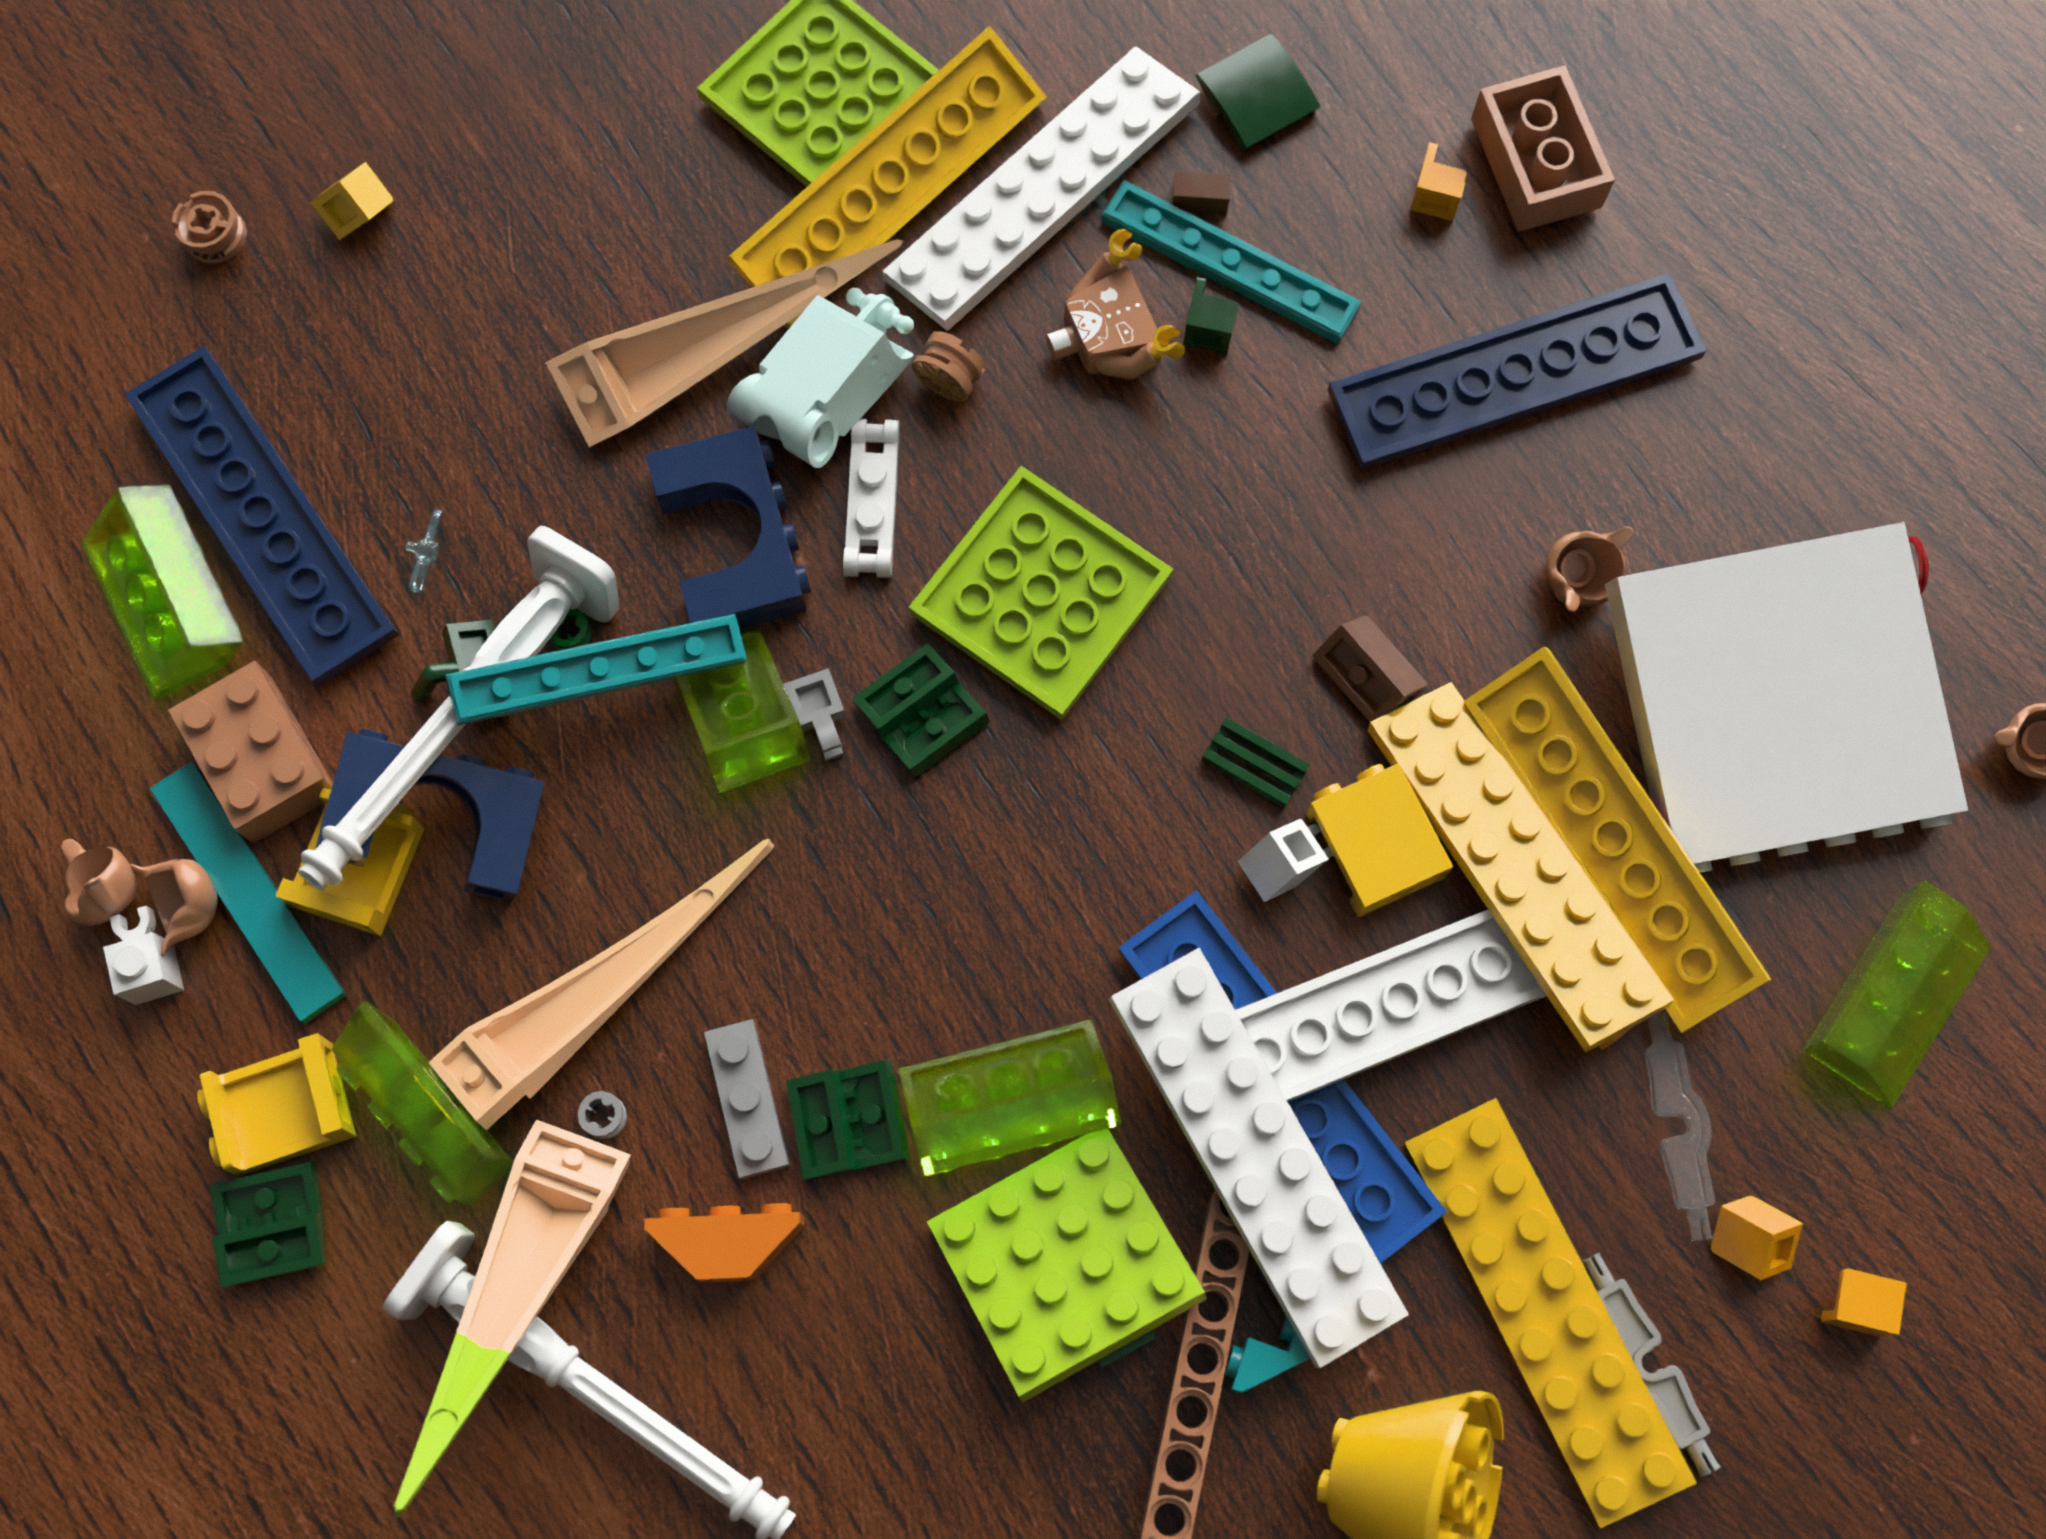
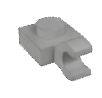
M829 668L783 684L800 733L815 729L826 761L844 755L833 721L846 716Z

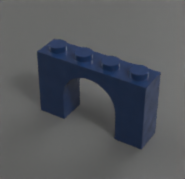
M755 425L645 454L655 494L663 514L713 501H730L748 508L761 522L759 540L753 551L743 561L724 570L679 581L690 623L735 614L738 627L742 629L806 611L802 595L811 593L804 565L794 567L791 552L799 551L792 523L782 525L779 510L787 509V504L780 481L770 482L767 469L776 467L769 441L759 442Z
M360 729L357 734L347 732L316 848L324 840L322 829L325 826H336L405 746L387 742L388 737L373 730ZM459 754L456 759L439 755L413 786L434 785L445 788L461 798L473 816L476 838L463 891L512 902L518 893L545 781L533 779L534 773L523 768L506 767L505 771L486 767V761L471 755ZM374 832L361 846L363 850L362 859L357 861L349 860L347 864L360 867L365 866Z

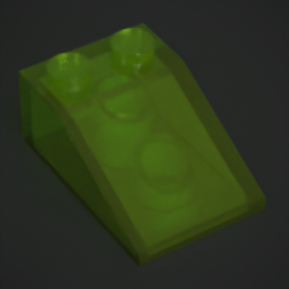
M759 629L741 635L747 661L744 664L676 678L719 793L811 761L800 721Z

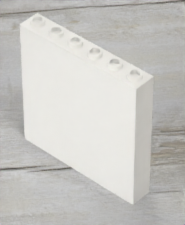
M1905 522L1620 576L1605 584L1649 796L1700 873L1713 870L1712 860L1729 857L1731 866L1761 861L1759 851L1777 848L1778 857L1809 851L1807 846L1809 841L1824 839L1826 847L1856 842L1855 832L1872 829L1873 838L1904 833L1902 823L1919 820L1921 829L1951 824L1950 814L1968 811Z

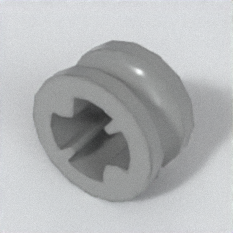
M605 1091L593 1092L586 1096L580 1103L577 1112L578 1122L582 1129L594 1138L602 1140L618 1135L625 1127L627 1121V1111L623 1102L613 1094ZM599 1103H603L608 1109H614L615 1111L614 1118L608 1117L611 1123L605 1128H602L597 1122H590V1114H597V1111L593 1108Z

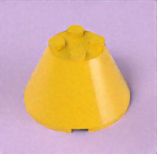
M1473 1391L1361 1415L1351 1420L1340 1418L1335 1424L1332 1435V1448L1335 1452L1330 1470L1325 1469L1322 1472L1317 1488V1499L1319 1502L1327 1504L1332 1523L1351 1539H1490L1498 1505L1503 1468L1493 1465L1494 1439L1500 1441L1504 1439L1502 1412L1497 1398L1488 1392Z

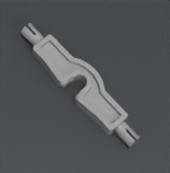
M1600 1252L1581 1261L1678 1448H1686L1700 1477L1712 1473L1711 1471L1718 1470L1720 1465L1703 1438L1709 1435L1710 1429L1696 1406L1682 1371L1675 1365H1669L1663 1369L1656 1370L1654 1373H1648L1642 1366L1643 1356L1661 1344L1660 1332L1639 1305L1627 1282L1624 1279L1616 1281L1613 1279L1600 1256Z

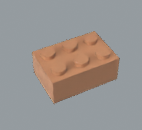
M1565 65L1480 89L1471 121L1518 232L1603 207L1615 179Z
M255 660L168 710L233 828L251 843H257L325 803L319 798L322 788L331 790L333 782L275 681Z

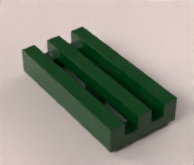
M1228 717L1223 721L1221 728L1215 734L1210 746L1206 749L1201 759L1204 763L1284 809L1310 766L1307 762ZM1230 735L1294 772L1293 776L1229 740L1227 736ZM1220 748L1251 767L1282 783L1286 788L1284 791L1277 789L1218 755L1217 752Z

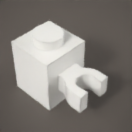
M1299 819L1268 833L1237 861L1264 902L1296 888L1322 864L1334 856L1329 847L1322 850L1315 840L1314 836L1320 832L1316 824L1307 827L1303 820Z
M148 906L137 908L140 922L133 930H128L125 917L120 914L111 916L112 930L122 941L103 947L113 994L134 1005L184 990L174 945L171 946L165 956L161 955L164 938L154 933L156 918L154 910Z

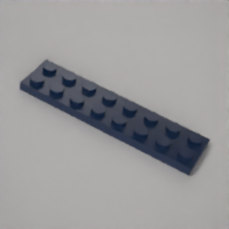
M1666 273L1331 381L1327 391L1360 470L1700 360L1707 350L1671 274Z
M205 345L124 394L294 655L317 687L399 636Z

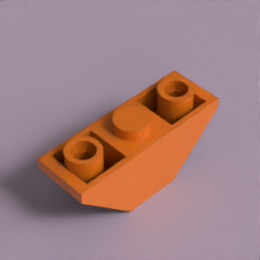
M785 1203L761 1205V1214H741L740 1206L710 1207V1216L690 1217L689 1208H664L658 1210V1218L644 1219V1229L696 1280L702 1283L755 1281L804 1228V1216L800 1212H792V1204Z

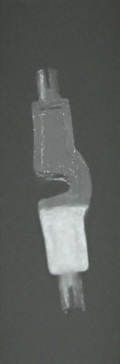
M1661 1012L1648 1018L1653 1045L1644 1051L1649 1074L1651 1109L1654 1115L1659 1118L1679 1117L1683 1119L1687 1125V1130L1684 1135H1675L1671 1138L1663 1139L1660 1142V1153L1670 1180L1675 1208L1679 1211L1686 1210L1691 1241L1713 1239L1706 1208L1715 1204V1196L1706 1157L1712 1137L1711 1121L1705 1104L1692 1089L1684 1045L1682 1042L1672 1041L1668 1012Z

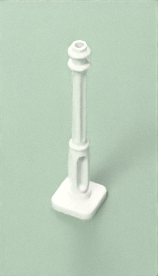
M545 526L537 527L529 536L527 544L532 572L539 585L521 600L500 622L478 651L471 665L462 671L536 656L558 629L570 609L578 608L581 612L599 622L606 623L610 621L620 608L614 571L602 559ZM448 696L336 826H325L322 829L324 840L314 851L305 850L301 853L303 866L298 872L309 884L319 890H324L328 884L337 885L342 882L340 871L349 860L357 861L362 859L363 850L361 846L464 727L465 724L457 726L450 696Z
M447 1221L442 1224L391 1291L382 1309L397 1320H413L418 1318L429 1305L435 1309L442 1305L460 1324L476 1277L466 1272L468 1265L461 1260L475 1240L474 1233L461 1223ZM539 1317L535 1318L508 1358L509 1361L544 1379L549 1387L561 1386L730 1509L729 1519L736 1522L743 1518L757 1528V1539H767L768 1537L772 1539L781 1538L796 1514L788 1509L790 1503L788 1497L782 1496L776 1500L761 1489L763 1481L760 1477H754L751 1481L578 1358L579 1351L575 1346H568Z

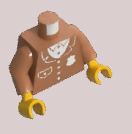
M1125 229L1115 231L1109 239L1111 253L1105 252L1070 292L1068 299L1064 302V322L1066 327L1046 334L1047 345L1054 360L1078 352L1087 373H1101L1105 376L1133 380L1163 361L1164 355L1170 359H1178L1183 356L1185 347L1182 344L1174 342L1169 345L1171 339L1178 337L1181 332L1171 325H1163L1157 329L1129 266L1122 268L1121 262L1123 260L1135 261L1142 253L1141 245L1137 243H1132L1123 252V245L1132 236L1131 232Z

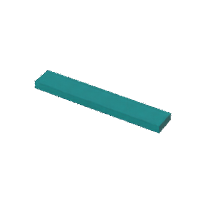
M1125 180L1102 214L1101 223L1115 230L1125 229L1131 232L1132 239L1338 345L1360 310L1362 301Z
M732 614L446 674L445 680L458 726L744 664L747 661L736 615Z
M191 761L151 787L150 790L197 863L211 877L217 894L300 1022L307 1024L348 996L291 908L275 897L278 888L244 836L233 828L199 767Z

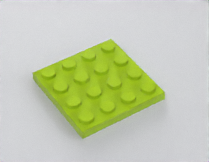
M791 0L698 86L697 91L699 98L808 187L936 74L939 69L853 0Z
M1020 466L910 604L908 609L910 615L1050 713L1063 720L1173 576L1174 569L1035 474Z
M1106 1124L927 1221L1022 1403L1207 1299L1204 1289Z

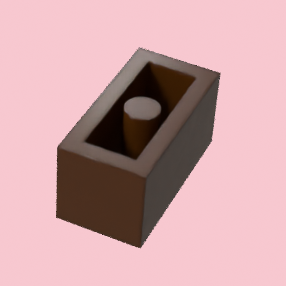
M1175 171L1172 205L1184 211L1227 214L1230 200L1231 174Z

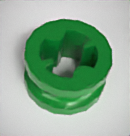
M578 608L570 609L560 626L566 623L569 627L570 621H575L579 633L574 638L568 634V639L564 640L558 627L550 638L553 646L558 651L589 645L592 628L584 613Z

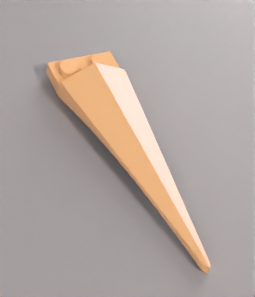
M896 239L759 286L585 342L545 363L588 446L591 447L636 425L801 314L817 295L825 298L898 249L903 241Z
M770 839L761 841L697 890L626 938L548 985L467 1027L428 1063L476 1122L485 1130L489 1129L524 1095L531 1099L773 850L774 844Z

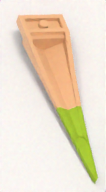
M535 1121L514 1160L456 1336L395 1503L396 1518L405 1512L608 1212L609 1204L629 1166L630 1154L542 1121Z

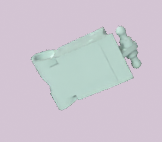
M859 288L848 290L846 294L847 302L850 305L860 307L861 312L857 317L817 295L760 363L759 373L746 377L733 388L727 402L729 414L748 427L755 425L756 432L781 440L787 451L814 468L824 466L834 453L838 436H845L915 357L913 353L888 340L885 335L887 328L892 326L901 334H909L914 328V322L910 317L902 316L899 309L894 306L893 300L884 294L865 295Z

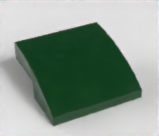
M1272 33L1195 75L1215 115L1222 113L1241 151L1321 107L1300 69Z
M928 643L852 698L853 703L866 721L914 779L990 723L984 709L958 682L955 672Z
M884 1059L840 1071L830 1069L786 1081L803 1180L825 1178L910 1160L892 1061Z
M316 1161L209 1185L218 1235L212 1236L221 1288L326 1264L324 1216Z

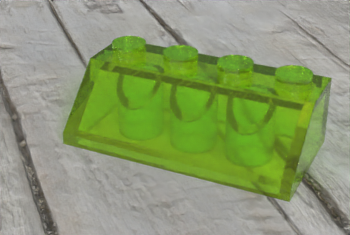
M170 486L117 487L81 544L152 698H162L224 668L244 641L241 637L240 628L233 620L222 597L221 588L214 580L204 559L202 548L196 542L189 528L184 510L178 504Z
M1924 879L1904 891L1805 1045L1803 1051L1888 1108L1893 1107L1991 949V945L1968 908Z
M366 1000L361 1003L331 1049L342 1062L336 1067L337 1072L354 1090L361 1086L373 1099L367 1104L368 1109L383 1126L387 1128L393 1123L404 1136L398 1144L406 1155L417 1165L424 1161L435 1173L430 1183L448 1203L456 1199L458 1202L471 1206L511 1171L514 1161L488 1130H485L476 1122L430 1066L428 1059L394 1019Z
M1091 1020L898 1069L924 1176L938 1172H948L968 1164L988 1159H998L1007 1154L1038 1146H1048L1057 1141L1084 1134H1094L1101 1132L1103 1129L1121 1125L1112 1076Z

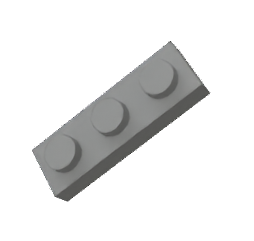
M750 1019L704 1032L739 1178L743 1180L790 1167L754 1020Z

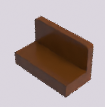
M1366 615L1341 624L1312 655L1369 722L1396 710L1407 698L1421 692L1428 685L1424 678Z

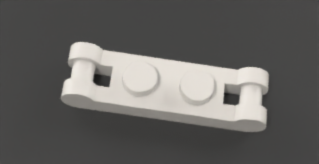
M860 419L851 428L847 524L843 557L844 576L858 577L859 572L876 573L878 578L892 577L900 439L899 420H885L884 424H867V419ZM867 442L884 443L883 453L867 452ZM861 546H877V554L861 553Z

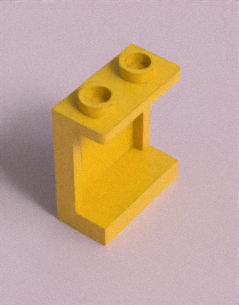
M1399 763L1387 769H1384L1382 764L1372 766L1356 776L1358 782L1342 789L1337 783L1318 791L1313 795L1315 801L1311 802L1306 813L1311 823L1317 822L1353 893L1349 901L1358 918L1444 879L1453 868L1447 853Z
M322 788L319 798L325 802V807L307 850L314 851L316 848L331 792L329 789ZM398 803L375 829L364 867L346 864L340 871L342 882L337 885L328 884L324 890L315 888L297 872L294 881L282 879L275 897L291 908L381 936L425 828L412 816L414 811L411 808Z
M316 1033L298 1039L299 1049L222 1075L212 1071L200 1074L203 1089L197 1093L198 1103L204 1117L211 1121L214 1137L209 1139V1149L218 1167L222 1166L223 1170L240 1177L357 1137L333 1043Z

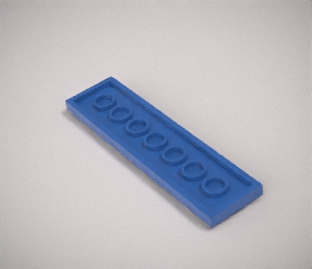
M1197 890L1118 947L1117 952L1139 981L1200 948L1235 1010L1277 994ZM1344 1079L1288 1102L1380 1264L1447 1212Z

